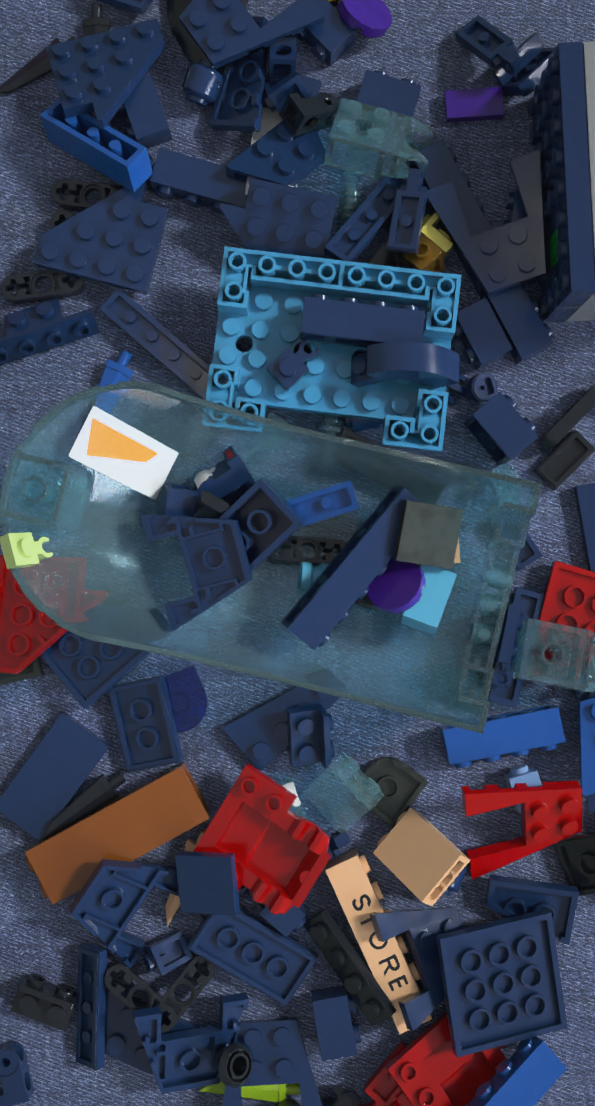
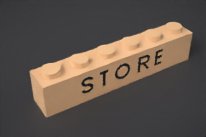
M355 848L328 862L325 866V871L374 978L396 1009L392 1018L399 1034H402L409 1029L406 1027L398 1002L421 991L417 983L421 978L414 962L410 964L407 962L404 954L409 951L402 935L394 936L384 942L378 941L369 914L391 911L389 908L383 909L380 900L384 896L377 881L374 883L370 881L367 873L372 870L366 856L362 855L359 857ZM431 1014L422 1022V1024L429 1020H432Z

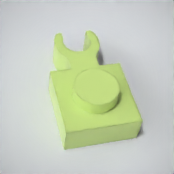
M31 532L8 533L1 536L0 544L7 569L31 567L39 564L40 560L51 557L53 552L46 553L42 548V544L48 542L49 538L41 537L33 540Z

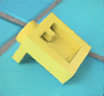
M436 212L432 216L427 214L423 220L421 235H425L440 248L445 259L450 253L453 243L445 231L434 228L440 220Z

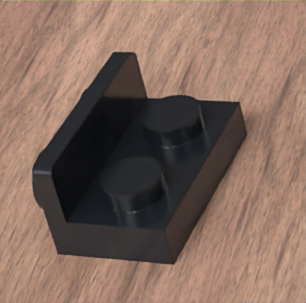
M25 974L18 984V992L11 1012L66 1031L77 1003V992H74L73 988L68 985H55L47 982L41 975Z

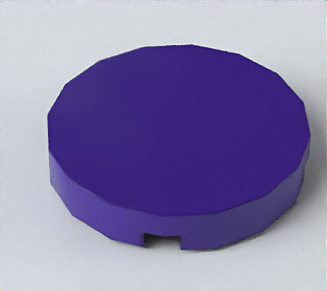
M339 0L338 11L342 19L351 28L355 29L357 26L362 29L361 34L366 37H382L392 24V15L382 0Z
M391 558L387 563L388 567L381 576L375 577L368 585L369 590L367 594L368 598L379 610L395 614L410 609L420 600L422 596L421 591L423 586L425 587L426 579L423 570L418 564L396 561Z

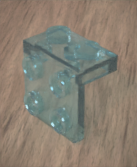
M343 752L328 766L329 769H325L304 792L305 796L340 833H346L362 816L377 805L384 796L379 785L360 770V766L352 757L347 756Z

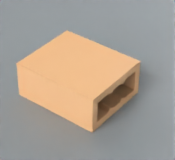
M411 807L398 817L396 825L390 833L381 837L377 844L378 847L373 852L421 902L430 906L434 905L470 861L432 823Z

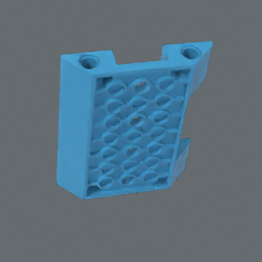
M224 246L217 302L219 312L213 360L209 367L203 424L263 431L267 407L382 421V445L442 452L449 392H446V386L433 389L423 383L412 380H387L356 387L351 385V359L357 352H367V348L310 341L307 347L311 353L318 348V356L314 360L304 363L309 368V372L288 392L267 372V367L287 348L294 353L295 348L303 341L300 340L304 299L305 296L311 297L312 294H323L328 296L330 300L341 301V298H354L363 304L381 301L387 303L388 307L400 308L402 305L416 306L418 310L425 311L422 342L451 349V340L456 331L462 275ZM242 338H247L252 341L253 347L248 352H240L236 348V343Z

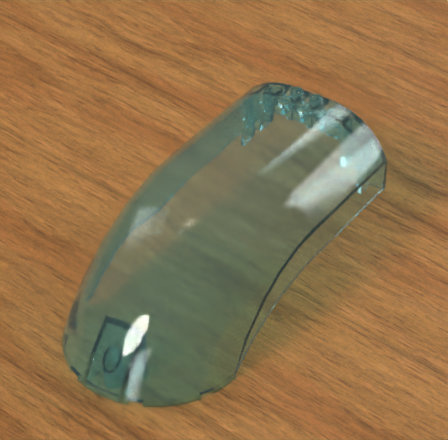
M118 381V384L102 387L97 385L75 393L49 410L32 426L34 429L24 443H19L2 483L0 525H2L3 535L31 532L33 540L41 537L49 538L48 542L42 544V548L46 553L53 552L51 557L40 560L39 564L31 567L10 570L25 596L40 612H44L55 621L56 625L92 641L233 670L483 734L490 706L488 696L495 671L492 668L519 553L524 548L530 520L536 514L542 483L313 431L216 404L161 386L160 384L141 381ZM95 406L178 452V456L165 482L192 485L195 488V476L203 470H210L224 460L222 451L229 446H232L242 459L255 482L261 478H266L286 500L349 480L352 481L359 509L302 526L292 536L338 539L347 543L394 485L406 488L420 502L464 509L459 532L461 563H454L453 569L439 567L453 572L457 576L435 636L401 624L403 616L401 613L392 614L391 612H383L379 609L364 608L354 602L349 608L350 612L343 622L337 623L330 631L331 635L328 641L323 646H318L314 651L280 623L306 592L298 590L299 566L274 564L268 559L252 573L253 580L178 629L171 631L164 604L192 597L194 593L179 537L173 535L147 542L140 515L158 513L161 490L154 500L68 456L92 407ZM291 544L292 546L290 550L282 549L280 546L275 551L276 555H281L282 551L285 550L291 551L290 557H294L293 550L295 548V544ZM302 545L299 548V553L303 558L310 559L315 556V550L312 546ZM321 546L319 559L322 560L324 554H332L335 558L338 554V549L333 548L331 553H324V547Z

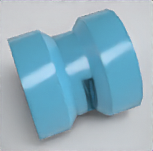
M301 561L298 572V590L307 591L329 564L321 563L313 567L311 562Z

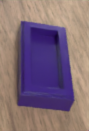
M502 87L445 90L446 123L502 119L504 116Z

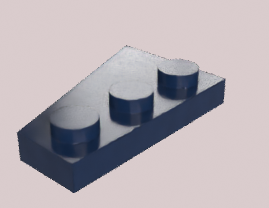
M489 874L485 904L486 907L509 918L547 909L552 913L555 936L561 942L569 945L579 891L577 886Z

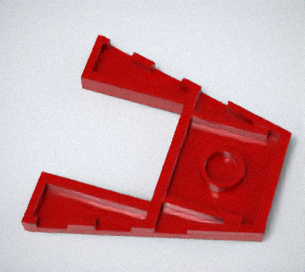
M578 781L542 782V786L528 787L526 783H515L514 788H499L497 784L484 785V789L470 790L469 786H461L462 805L466 817L521 804L522 837L466 851L467 857L470 859L467 864L468 873L472 880L582 832V788Z

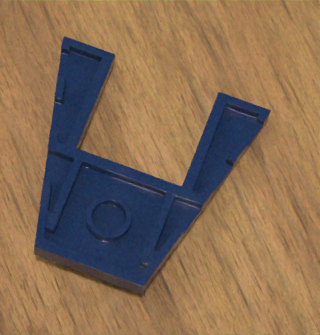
M192 0L179 16V19L205 57L216 69L249 55V51L261 46L265 48L275 44V40L289 34L294 36L303 32L304 28L315 23L320 25L325 22V15L314 0H297L260 28L240 0Z
M539 150L511 159L509 163L526 214L525 218L470 237L453 181L427 190V200L434 208L438 218L450 233L454 243L466 258L470 268L488 295L545 276L546 274Z
M297 1018L239 1021L240 1028L236 1032L234 1043H242L249 1049L252 1056V1070L248 1079L241 1086L236 1088L225 1087L222 1106H242L241 1087L292 1083H300L301 1106H323Z

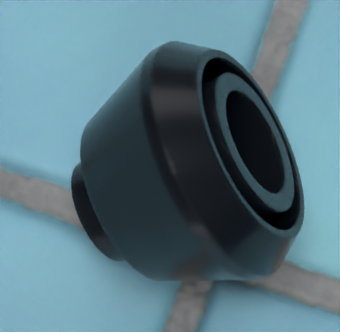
M232 1043L221 1048L214 1058V1071L226 1086L231 1088L241 1086L248 1079L252 1070V1056L249 1049L242 1043Z

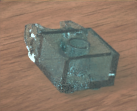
M341 98L329 135L324 164L380 179L381 175L391 178H408L410 168L406 165V161H417L421 165L422 174L425 175L428 160L419 151L433 145L436 133L429 126L411 116L367 105L355 100ZM417 133H423L429 140L421 143L412 137Z
M524 619L522 629L518 631L517 635L518 651L512 665L513 679L579 692H595V632L541 620ZM549 647L548 652H552L553 657L546 660L544 652Z

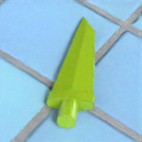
M220 1080V1083L207 1085L199 1091L224 1095L226 1085ZM300 1083L241 1087L242 1097L281 1102L286 1099V1095H300Z

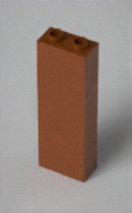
M183 762L86 815L47 839L35 843L25 852L27 856L25 861L29 870L32 873L35 872L39 878L41 893L46 899L49 898L52 905L81 890L102 859L132 862L208 820L211 816V811L186 764Z

